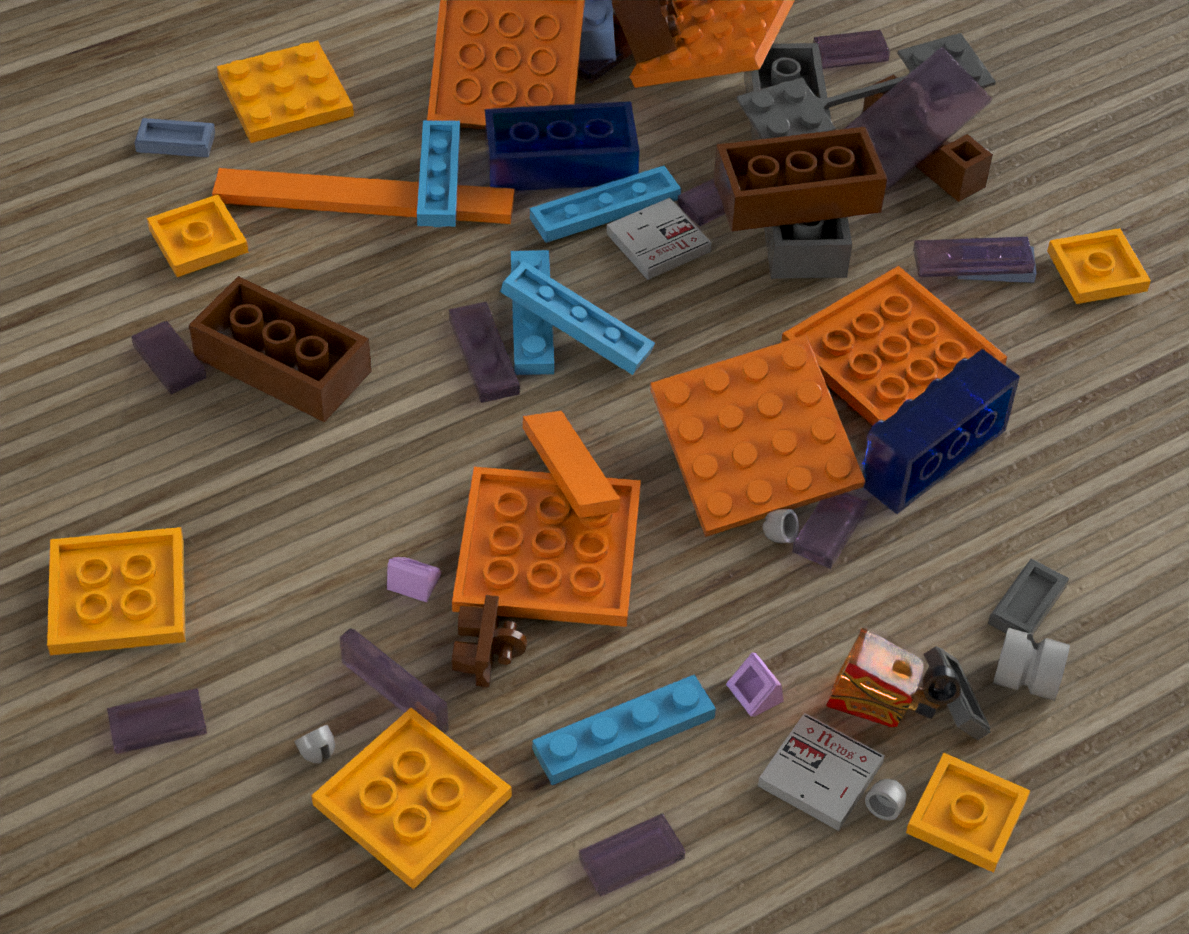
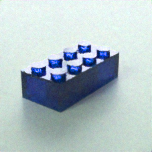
M631 101L485 109V145L490 187L510 188L515 191L596 187L639 173L640 150Z
M983 349L969 359L963 358L949 374L942 379L936 378L922 394L914 400H906L895 414L885 421L879 420L872 426L867 435L869 440L868 447L862 463L864 467L863 477L865 479L863 488L894 513H900L1006 431L1020 376Z

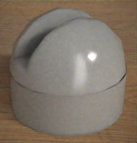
M777 509L769 512L765 517L766 521L762 525L765 536L777 543L794 542L799 530V521L796 513L792 509Z
M324 725L294 741L304 759L312 763H321L322 755L325 759L331 758L335 749L334 736L328 725Z
M882 779L872 786L865 797V803L873 815L882 820L891 821L896 819L903 810L906 803V792L898 781Z

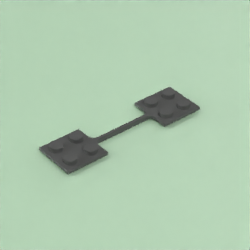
M958 33L898 50L897 54L909 70V74L903 77L825 99L816 97L804 79L799 78L737 96V101L761 139L836 130L825 113L824 108L847 103L911 83L918 84L931 103L993 86L996 81L963 35Z

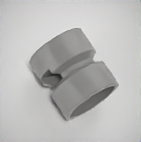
M1008 628L993 684L1018 690L1021 686L1026 685L1030 694L1055 701L1063 677L1070 644L1048 638L1043 639L1040 643H1036L1032 634Z

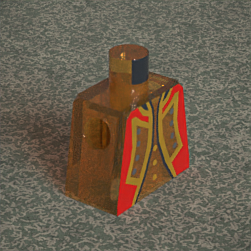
M861 628L840 667L826 704L827 707L891 728L898 726L907 709L932 719L938 708V704L927 700L924 695L923 686L919 685L925 668L923 660L865 628Z

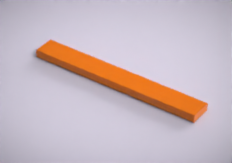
M219 168L212 196L218 194L224 204L417 218L419 182ZM458 185L456 220L511 224L515 190L510 188Z

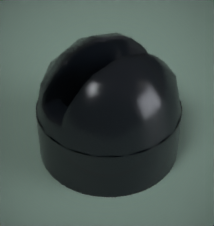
M935 664L928 668L923 676V691L928 701L938 705H945L958 698L961 691L960 681L957 673L951 666ZM937 679H942V689L935 688Z

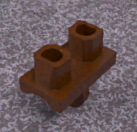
M486 595L484 607L460 606L458 635L479 637L478 643L454 642L452 670L475 674L476 686L489 687L494 654L499 656L498 662L500 664L508 665L511 663L512 658L525 653L527 646L526 636L516 630V623L506 621L503 628H499V617L497 616L499 596Z

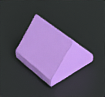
M393 557L388 562L387 590L427 602L442 571H440V568L413 559Z
M753 652L726 683L751 717H755L784 702L781 684L760 657Z

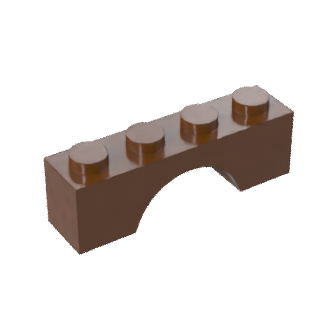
M893 74L875 84L896 79L897 77ZM906 85L864 98L861 122L955 200L960 202L986 187L993 154L968 134L953 142H948L935 134L923 117L918 94Z

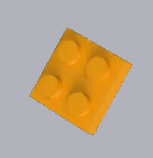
M218 194L147 218L149 230L176 277L249 253L245 237Z
M1120 228L1050 240L1047 252L1076 304L1148 291L1151 280Z
M943 753L908 823L906 833L994 873L1028 800L1030 790Z

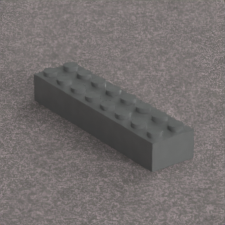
M818 43L772 44L760 70L744 72L746 93L803 78L816 97L827 98ZM824 108L825 113L831 120L829 108ZM750 122L752 140L761 139ZM848 217L764 228L771 279L847 278L852 250Z

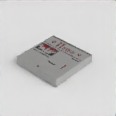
M667 198L607 224L606 234L647 280L711 252L712 242L671 198Z
M804 713L759 777L758 787L839 831L882 766L885 755Z

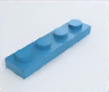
M423 121L417 226L456 227L460 121Z
M663 165L531 207L530 220L545 243L621 219L667 198H671L673 202L680 200L681 188Z
M549 250L511 251V273L522 261H525L550 277ZM512 300L514 374H554L553 325Z
M522 261L503 281L500 289L502 294L631 375L636 372L652 352L655 342L525 261Z
M694 674L532 740V750L551 785H555L715 718L716 708Z

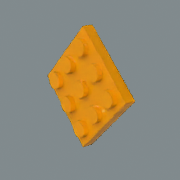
M318 40L217 66L218 78L250 143L354 116L353 104Z
M181 527L50 539L47 646L50 656L186 642L184 543Z
M409 708L313 793L311 797L314 807L414 890L512 797V787L413 708Z

